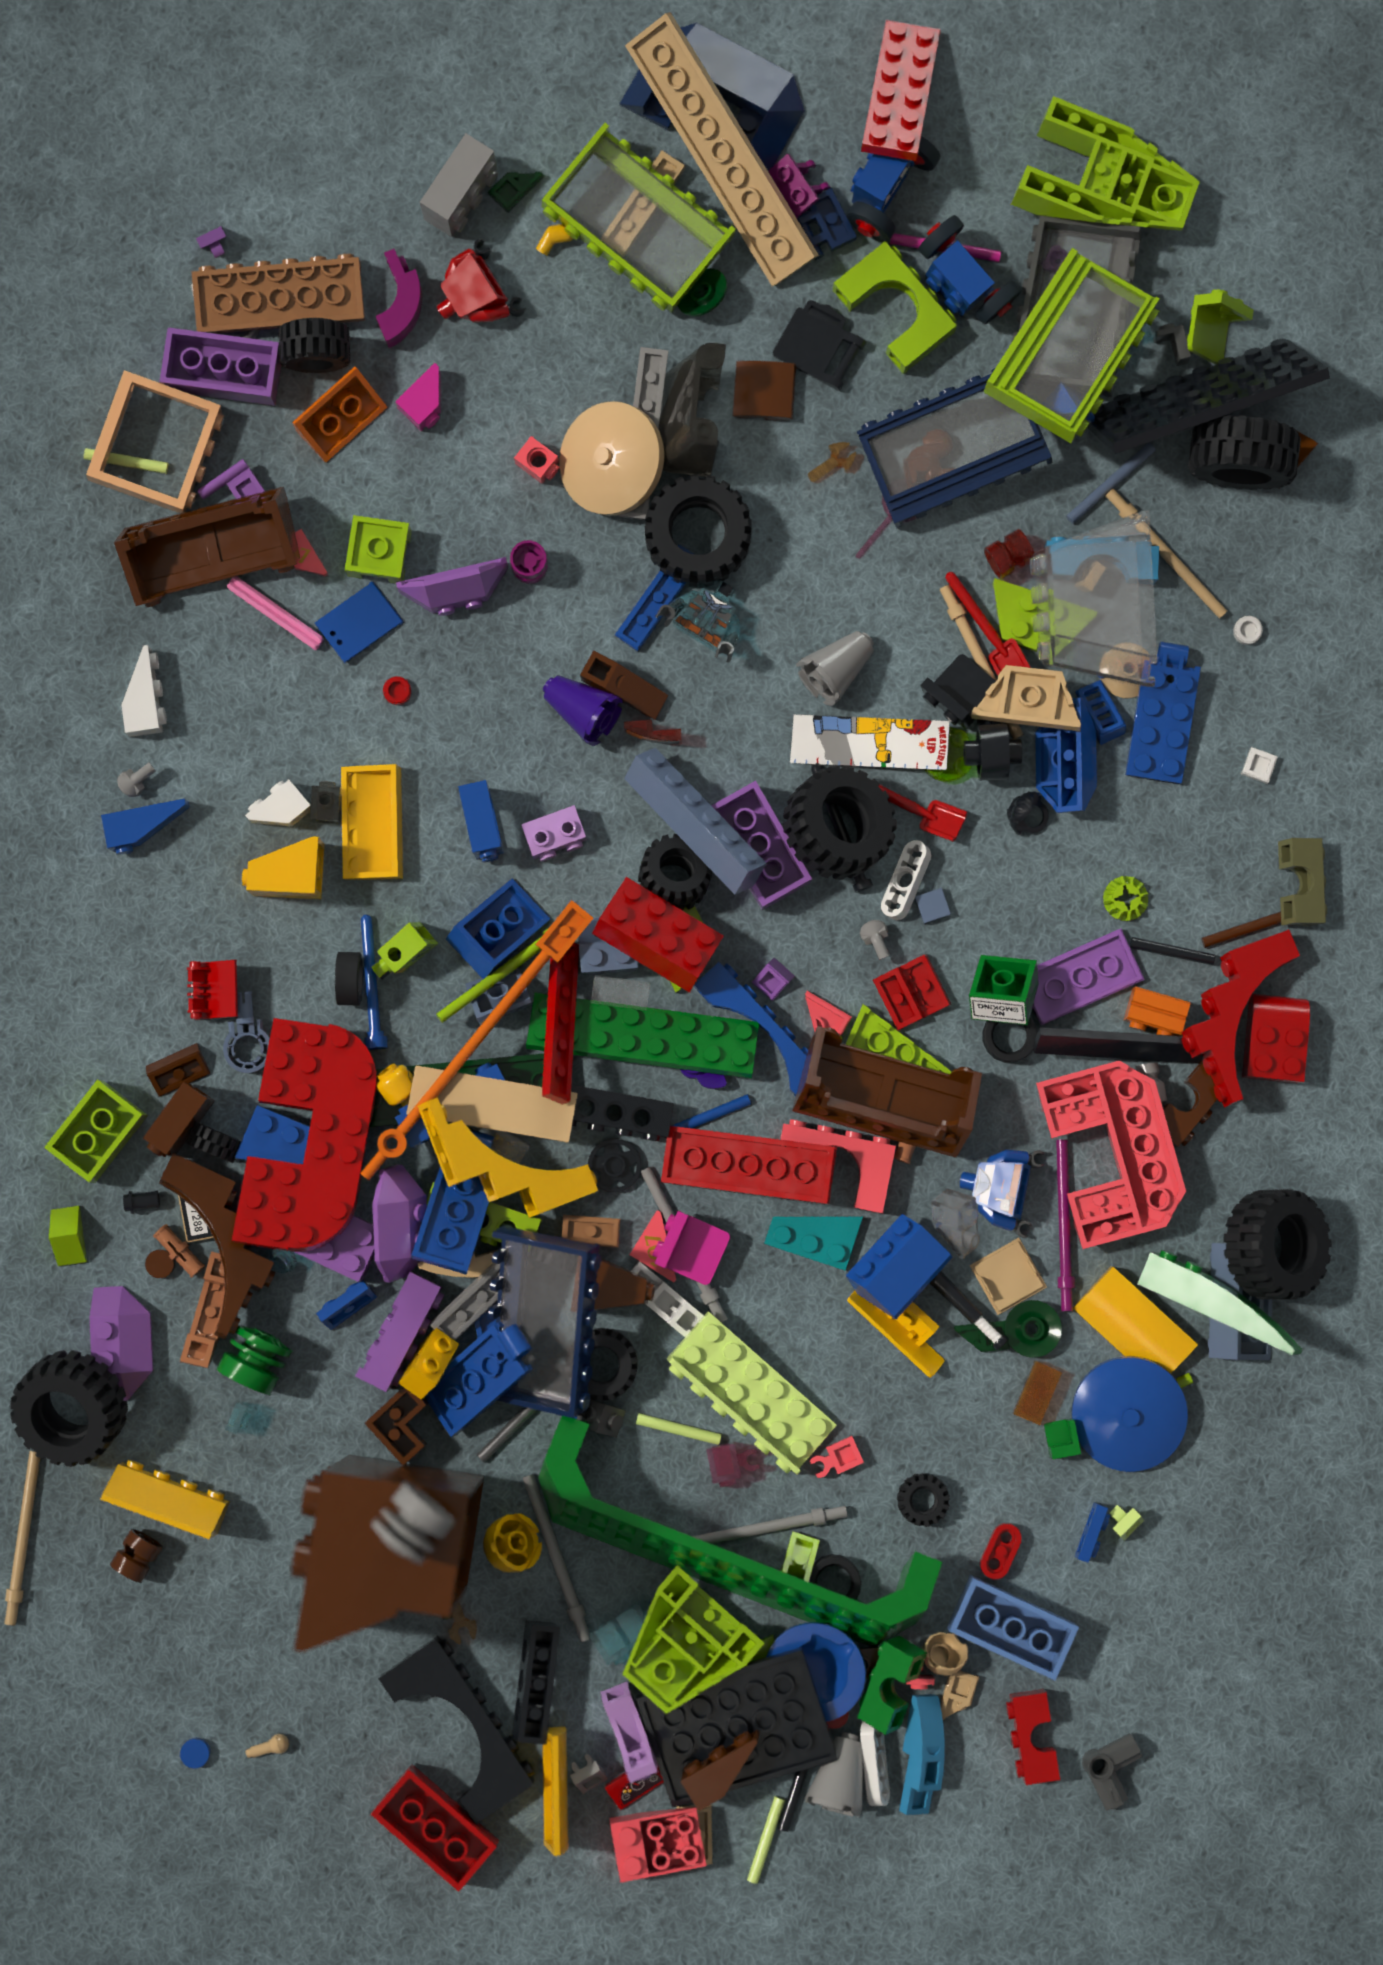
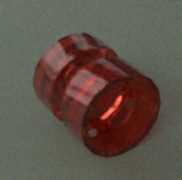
M1020 529L1006 535L1004 542L997 540L983 549L989 565L1000 580L1015 573V567L1023 568L1036 561L1034 550Z

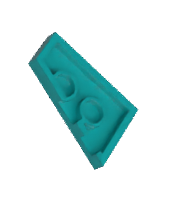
M863 1216L773 1217L764 1244L845 1271Z

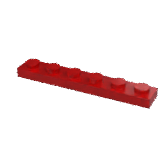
M575 942L558 963L550 958L542 1096L562 1105L569 1103L571 1099L579 944Z

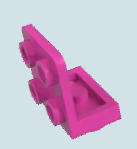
M677 1211L676 1216L671 1214L664 1230L668 1231L665 1241L659 1240L652 1256L657 1258L654 1264L668 1268L703 1285L710 1284L728 1245L730 1234L684 1212Z

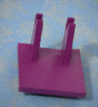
M787 154L768 172L795 217L798 218L819 200L818 194L824 190L831 189L828 182L820 185H809L803 175L809 173V168L816 167L814 161L809 160L804 163H796L792 156Z

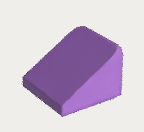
M773 958L752 983L773 1001L795 975L776 958Z

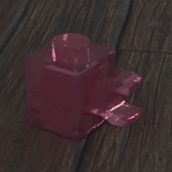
M734 1442L706 1448L713 1484L719 1483L720 1487L737 1484L736 1479L741 1478L739 1466H743L748 1471H756L760 1468L759 1464L750 1465L747 1463V1457L751 1454H756V1449L750 1448L736 1454Z

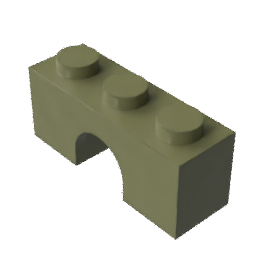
M1289 838L1278 841L1279 869L1293 871L1298 876L1300 882L1297 894L1280 897L1281 926H1313L1326 923L1327 905L1324 892L1326 878L1323 868L1325 850L1322 838Z

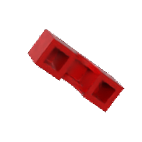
M1044 1689L1011 1693V1701L1006 1702L1008 1719H1013L1015 1731H1010L1013 1749L1018 1748L1020 1760H1015L1017 1777H1022L1025 1785L1060 1780L1056 1750L1053 1746L1046 1748L1036 1747L1031 1743L1030 1739L1031 1732L1036 1725L1051 1722L1047 1692Z

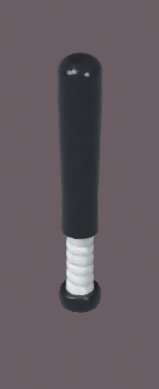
M942 1271L929 1283L972 1325L978 1326L992 1340L994 1349L998 1351L1009 1340L1005 1334L1000 1335L983 1318V1314Z

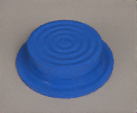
M802 1623L784 1631L771 1645L767 1657L803 1647L826 1721L835 1720L850 1711L862 1694L866 1677L864 1659L856 1643L842 1630L825 1623Z

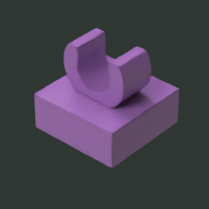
M221 226L196 238L200 248L209 245L215 258L225 253L219 242L220 239L226 237Z

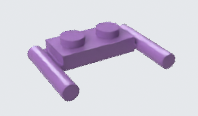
M244 459L197 490L203 500L226 484L236 499L265 491Z

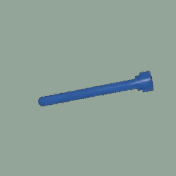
M363 915L361 917V931L369 1032H367L364 1042L368 1050L387 1049V1036H384V1031H381L377 977L372 969V966L375 964L372 918L369 915Z

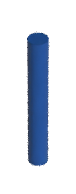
M746 1094L671 1126L694 1129L752 1104Z

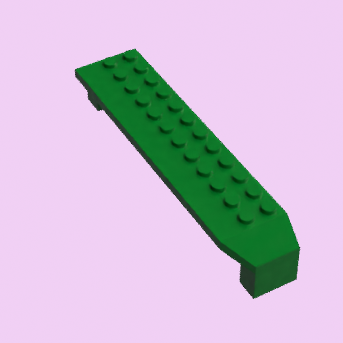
M561 1416L538 1477L553 1523L668 1568L674 1569L678 1565L691 1577L806 1622L832 1625L845 1632L852 1640L870 1647H876L915 1625L927 1610L942 1561L915 1551L904 1565L896 1591L866 1605L592 1498L576 1463L589 1424L575 1418Z

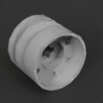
M405 1482L392 1498L400 1511L397 1513L385 1507L381 1513L389 1523L377 1517L371 1525L392 1550L402 1557H406L421 1565L427 1557L419 1547L430 1553L435 1548L426 1536L430 1533L442 1539L455 1521L428 1495L412 1484Z

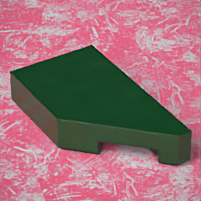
M507 172L488 191V195L509 213L544 176L541 172Z
M1005 1320L989 1322L1000 1335L1005 1334ZM975 1324L954 1326V1330L980 1352L997 1351L993 1347L994 1343ZM1006 1342L999 1350L1010 1349L1008 1342Z

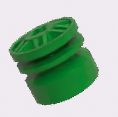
M238 1325L235 1332L246 1340L242 1341L232 1338L230 1343L239 1349L240 1352L238 1355L225 1352L216 1370L245 1387L270 1396L279 1377L269 1369L271 1365L284 1368L286 1363L276 1357V1355L289 1358L292 1350L285 1346L280 1339L263 1330Z

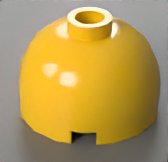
M508 1514L495 1520L487 1528L483 1540V1551L487 1560L493 1567L502 1572L515 1573L533 1567L538 1561L542 1550V1542L538 1543V1536L536 1534L539 1533V1530L534 1522L523 1514Z

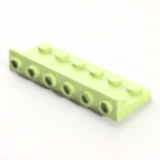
M709 1311L667 1357L669 1363L672 1364L668 1369L680 1380L684 1376L693 1383L690 1388L703 1399L707 1395L714 1401L711 1407L722 1417H725L727 1414L735 1420L733 1426L744 1436L750 1433L755 1437L757 1441L754 1445L767 1455L769 1452H772L778 1458L775 1463L787 1474L792 1470L798 1475L801 1472L799 1468L837 1426Z

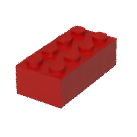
M628 877L620 885L592 932L596 937L689 993L724 935Z
M413 1764L408 1767L370 1814L458 1892L496 1849L499 1839L482 1824H475L466 1810Z

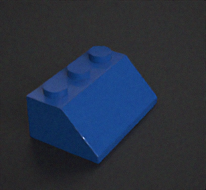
M901 1214L846 1274V1277L859 1296L897 1320L953 1257L924 1227Z

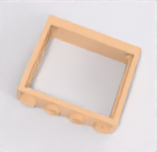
M124 370L86 473L88 481L163 508L184 513L186 508L191 509L192 504L195 502L196 493L193 492L195 483H201L204 477L206 467L202 466L205 456L210 457L215 445V441L211 440L215 430L220 431L225 415L221 414V405ZM135 386L208 412L178 499L104 473Z

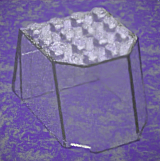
M1149 510L1130 515L1035 552L1034 557L1030 558V575H1035L1036 586L1031 587L1032 604H1037V614L1033 615V630L1039 633L1040 643H1037L1038 660L1043 661V666L1137 687H1155V677H1150V666L1157 663Z

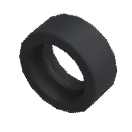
M338 952L335 966L337 1005L360 1006L363 990L362 954L360 952Z
M1031 1017L1029 1018L1028 1025H1023L1026 1031L1025 1044L1020 1050L1015 1052H1005L996 1046L993 1040V1032L999 1022L986 1021L982 1031L983 1044L986 1051L994 1059L1004 1063L1017 1062L1026 1058L1034 1050L1033 1044L1037 1036V1028Z
M831 1554L823 1556L814 1562L809 1579L810 1583L817 1585V1578L826 1567L839 1566L846 1570L851 1580L850 1589L845 1596L857 1600L861 1592L862 1581L859 1571L852 1561L841 1555Z

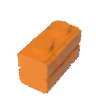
M1135 986L1132 988L1123 1021L1130 1022L1129 1028L1145 1032L1147 1027L1157 1030L1156 1035L1180 1036L1184 1029L1190 1002Z

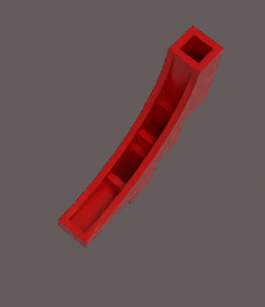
M1290 930L1231 950L1221 956L1222 972L1230 981L1210 988L1201 994L1202 1008L1211 1019L1190 1026L1181 1032L1183 1035V1046L1188 1053L1190 1052L1191 1057L1195 1058L1203 1055L1204 1069L1208 1075H1211L1215 1084V1096L1218 1101L1222 1102L1224 1108L1243 1099L1237 1080L1234 1057L1236 1032L1241 1014L1251 994L1265 977L1277 968L1300 956Z

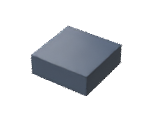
M942 888L915 896L923 924L951 915Z

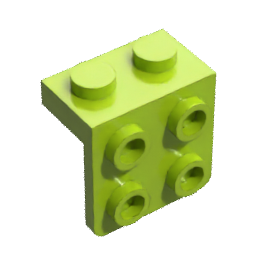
M1215 289L1209 294L1194 295L1190 330L1187 337L1188 350L1215 365L1218 364V361L1224 358L1229 323L1252 320L1254 309L1243 304V300L1229 296L1228 292Z

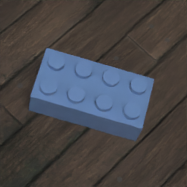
M973 1575L969 1576L947 1625L949 1632L1055 1681L1079 1629L1074 1622Z

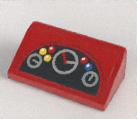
M659 1766L656 1767L657 1772L647 1779L636 1780L630 1783L625 1771L605 1785L607 1793L620 1810L664 1782Z

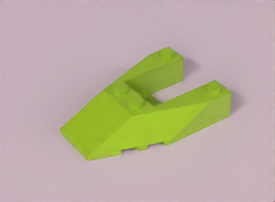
M1053 96L1037 136L1089 157L1078 186L1027 165L1011 205L1041 216L1182 231L1199 181L1173 160L1171 163L1157 152L1158 148L1150 142L1147 145L1134 134L1135 130L1131 127Z

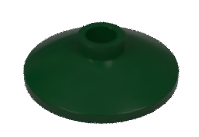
M707 268L677 305L680 311L687 316L697 317L714 310L726 295L728 288L726 277L717 269Z
M1028 1300L1012 1308L1006 1317L1004 1332L1009 1338L1008 1344L1014 1351L1025 1357L1036 1358L1050 1353L1057 1346L1062 1334V1325L1057 1312L1050 1305L1038 1300ZM1030 1323H1034L1037 1326V1331L1034 1334L1027 1332V1326Z

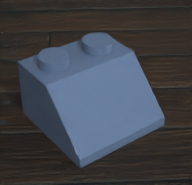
M600 917L593 918L579 936L582 976L639 971L638 961L592 934Z

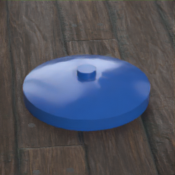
M1122 1356L1100 1363L1085 1375L1077 1387L1073 1398L1072 1419L1075 1420L1080 1444L1094 1460L1114 1470L1136 1472L1155 1467L1174 1453L1186 1431L1188 1410L1181 1387L1165 1368L1146 1358Z

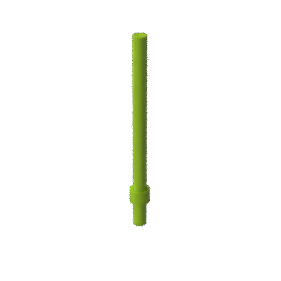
M539 939L436 1013L438 1019L442 1023L539 953L541 949L535 945Z

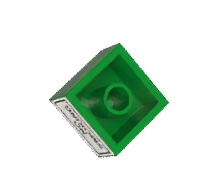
M981 955L969 993L971 1019L1028 1025L1039 985L1037 960Z

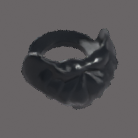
M1028 791L1022 796H1017L1013 799L1007 810L1010 826L1017 835H1021L1024 832L1030 834L1038 833L1044 829L1049 819L1048 810L1041 802V793ZM1033 805L1038 806L1043 813L1042 821L1036 827H1029L1023 819L1031 813Z

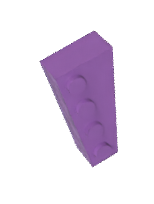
M415 1272L409 1273L393 1303L392 1313L388 1314L380 1328L379 1338L374 1341L366 1354L367 1362L364 1368L359 1367L355 1377L385 1392L391 1390L393 1385L396 1387L400 1385L398 1382L404 1373L401 1369L406 1359L411 1361L419 1347L414 1344L418 1335H425L432 1321L428 1319L432 1308L437 1310L445 1296L440 1293L443 1288L442 1286Z

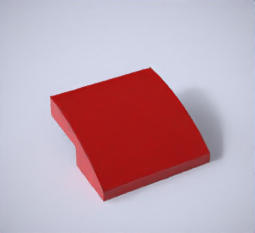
M927 954L873 979L897 1030L951 1005Z

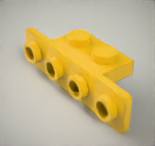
M855 1290L848 1297L847 1301L929 1378L935 1375L945 1360L926 1341L940 1326L922 1309L912 1302L896 1320L859 1296Z

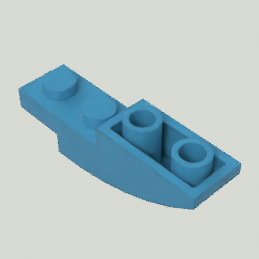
M936 1694L912 1695L902 1750L909 1755L899 1811L905 1815L929 1814L933 1791L941 1790L943 1780L945 1740L942 1710L939 1696Z

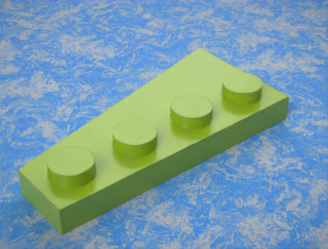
M862 1004L845 1045L946 1074L952 1072Z

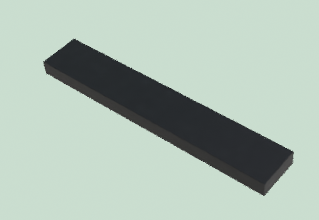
M1039 1027L1033 1044L1035 1054L1198 1064L1203 1055L1192 1058L1190 1052L1188 1053L1183 1046V1036Z

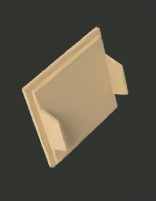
M1019 1238L970 1265L997 1315L1047 1288Z

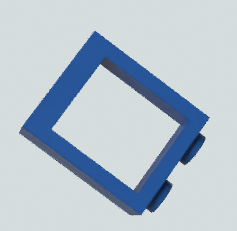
M487 781L458 786L471 848L475 858L482 859V862L499 859L498 854H503L504 852Z

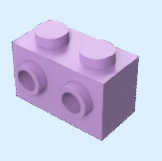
M575 805L521 824L533 858H540V861L556 857L555 852L566 848L567 852L583 847L582 842L587 840Z

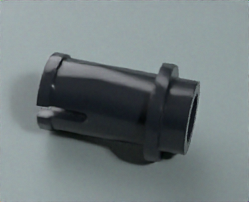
M129 1191V1194H124L123 1204L125 1212L130 1211L131 1214H134L136 1210L160 1209L159 1191L134 1194L132 1191Z

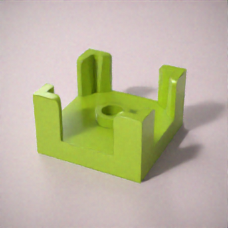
M353 515L345 564L347 576L362 579V575L388 578L389 583L395 584L396 582L404 581L405 554L407 543L410 544L412 532L410 524Z

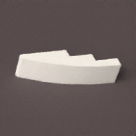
M640 1261L632 1268L631 1272L651 1280V1284H655L653 1301H648L646 1305L686 1337L704 1315Z

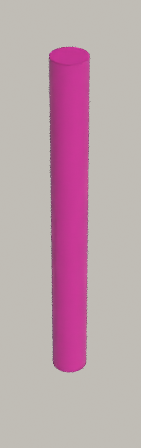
M894 233L890 244L918 249L926 238ZM962 245L973 258L994 262L1000 261L1001 251Z

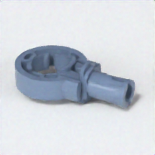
M252 991L244 992L245 1004L242 1003V992H237L238 1017H236L238 1035H235L234 1021H229V1033L223 1044V1053L227 1063L233 1069L243 1073H252L265 1066L266 1057L257 1066L255 1063L261 1059V1056H257L255 1060L249 1062L242 1061L237 1057L235 1060L243 1064L240 1067L229 1057L228 1047L231 1046V1052L234 1056L235 1042L242 1036H253L260 1042V1053L263 1054V1044H267L268 1047L270 1038L263 1030L262 1019H257L258 1033L255 1034ZM248 1023L249 1032H244L243 1024ZM260 1035H262L265 1038V1042L261 1040V1038L259 1037ZM231 1037H233L234 1040H233L232 1044L230 1045V1044H229V1040H230ZM245 1065H253V1067L245 1068Z

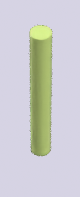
M86 448L84 459L92 460L95 450ZM110 453L107 461L108 464L167 474L169 465L167 462Z
M638 1413L636 1421L637 1425L719 1445L722 1435Z
M774 1796L747 1878L749 1882L755 1884L759 1882L785 1803L784 1798Z

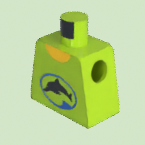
M409 922L377 951L381 959L372 966V969L382 980L392 971L394 973H403L438 943L421 922ZM398 949H399L400 952H401V958H400V959H399L398 956H397V951H398Z

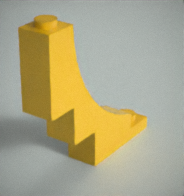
M438 1097L418 1106L448 1187L479 1176L488 1202L519 1191L529 1218L598 1191L596 1176L590 1170L588 1164L566 1170H541L519 1165L495 1153L483 1144L462 1120L448 1124L446 1121V1109L439 1102Z

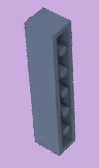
M656 748L636 755L624 778L631 787L734 895L753 887L767 863Z

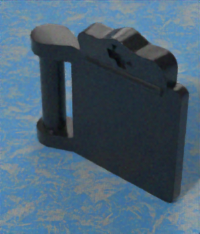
M810 300L804 308L799 307L796 309L773 350V356L783 362L796 364V369L840 391L844 384L842 380L859 349L863 350L867 342L858 335L843 330L845 317L836 313L832 306ZM844 340L850 345L833 375L826 374L825 372L842 341Z

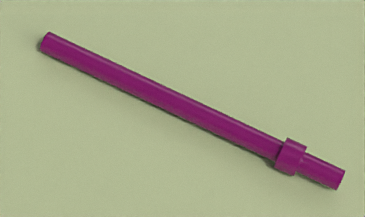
M1056 1140L1060 1277H1057L1058 1288H1061V1311H1073L1072 1288H1075V1276H1072L1070 1204L1067 1193H1069L1068 1140Z

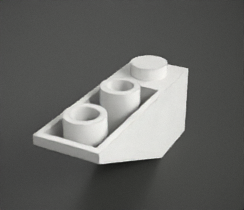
M144 645L122 702L125 733L129 737L163 732L162 725L167 724L164 707L160 708L159 697L163 696L161 680H156L155 669H159V659L157 652L153 653L148 645Z

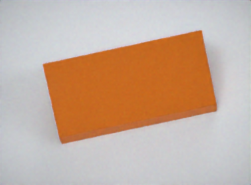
M354 366L292 423L297 433L326 463L380 415L387 406L361 372Z

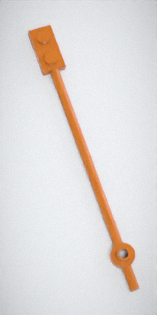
M570 901L535 944L542 951L398 1128L385 1130L379 1136V1151L360 1173L362 1176L370 1180L388 1157H398L405 1151L407 1145L405 1136L421 1118L418 1106L438 1097L547 961L552 958L555 962H559L593 920L590 914L574 901ZM389 1138H395L398 1141L395 1149L387 1147L386 1142Z

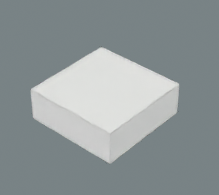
M1251 747L1241 775L1268 784L1278 757Z

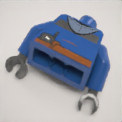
M1004 1150L990 1156L987 1162H979L976 1174L963 1172L960 1178V1188L973 1191L972 1202L978 1204V1211L992 1225L1008 1231L1014 1230L1022 1238H1026L1028 1235L1020 1233L1021 1225L1027 1224L1032 1226L1030 1222L1021 1219L1030 1170L1031 1168L1044 1166V1164H1036L1034 1162L1035 1154L1044 1155V1152L1040 1150L1030 1154L1027 1151Z

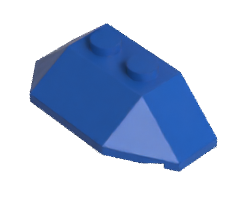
M1072 698L1076 714L1081 723V731L1038 727L1035 732L1036 788L1057 813L1085 811L1097 787L1096 728L1083 698Z

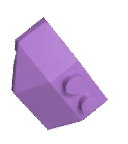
M506 557L399 581L396 582L399 593L433 614L438 613L439 616H446L455 613V608L465 606L467 610L481 607L482 602L488 601L506 573L508 564Z
M399 1164L380 1169V1181L376 1187L373 1200L375 1262L383 1275L384 1281L388 1283L407 1277L417 1266L418 1262H420L419 1260L412 1259L411 1256L427 1209L426 1194L404 1166Z
M124 1286L96 1287L93 1290L90 1310L91 1356L96 1357L95 1361L100 1364L104 1362L109 1367L107 1370L111 1374H116L120 1380L118 1382L119 1387L123 1386L126 1393L123 1401H128L153 1372L151 1313Z

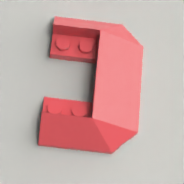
M1119 1060L1036 1083L1041 1108L1044 1111L1051 1138L1105 1124L1119 1172V1180L1067 1193L1074 1218L1073 1223L1082 1249L1166 1227L1185 1195L1186 1188L1155 1080Z

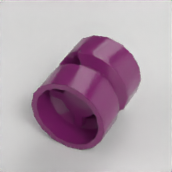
M524 540L517 543L512 549L510 563L512 571L518 580L526 584H534L545 577L548 570V561L544 548L538 542Z

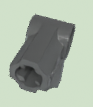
M1130 1733L1100 1749L1087 1751L1082 1758L1083 1769L1088 1773L1106 1811L1116 1809L1128 1800L1115 1771L1142 1758L1141 1751ZM1096 1759H1103L1102 1768L1098 1771H1092L1093 1762Z

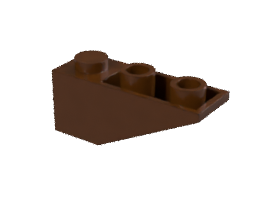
M594 650L580 674L582 682L616 695L623 700V704L656 720L669 696L622 665Z
M758 1730L751 1734L748 1731L740 1734L733 1740L734 1743L726 1748L723 1745L719 1746L709 1753V1758L702 1762L695 1760L684 1768L685 1771L683 1772L681 1783L698 1811L725 1796L758 1743L760 1734Z

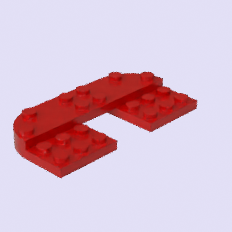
M278 1018L273 1019L258 1101L264 1104L310 1110L313 1113L303 1164L247 1156L232 1242L294 1252L311 1251L325 1246L326 1243L333 1240L336 1236L341 1235L352 1220L358 1201L362 1179L360 1173L362 1172L369 1127L374 1112L377 1095L376 1084L378 1081L376 1067L369 1050L352 1032L332 1024L324 1026Z

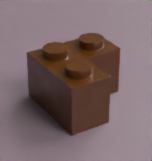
M404 1387L365 1422V1425L403 1466L427 1445L424 1439L408 1422L429 1404L424 1397L420 1399Z

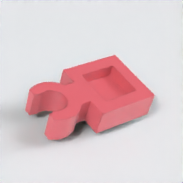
M852 1435L827 1446L826 1449L829 1455L825 1457L816 1455L810 1459L811 1464L817 1461H821L824 1464V1469L816 1473L817 1478L825 1477L829 1473L830 1468L835 1467L837 1474H840L864 1463Z

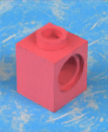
M532 436L514 457L515 464L541 484L546 479L551 480L559 470L557 465L559 463L558 456ZM539 456L547 460L542 467H534L531 464L532 460Z

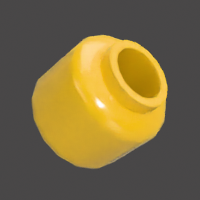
M393 1063L377 1075L376 1089L389 1105L396 1106L401 1104L404 1107L409 1103L413 1075L405 1065L397 1066Z

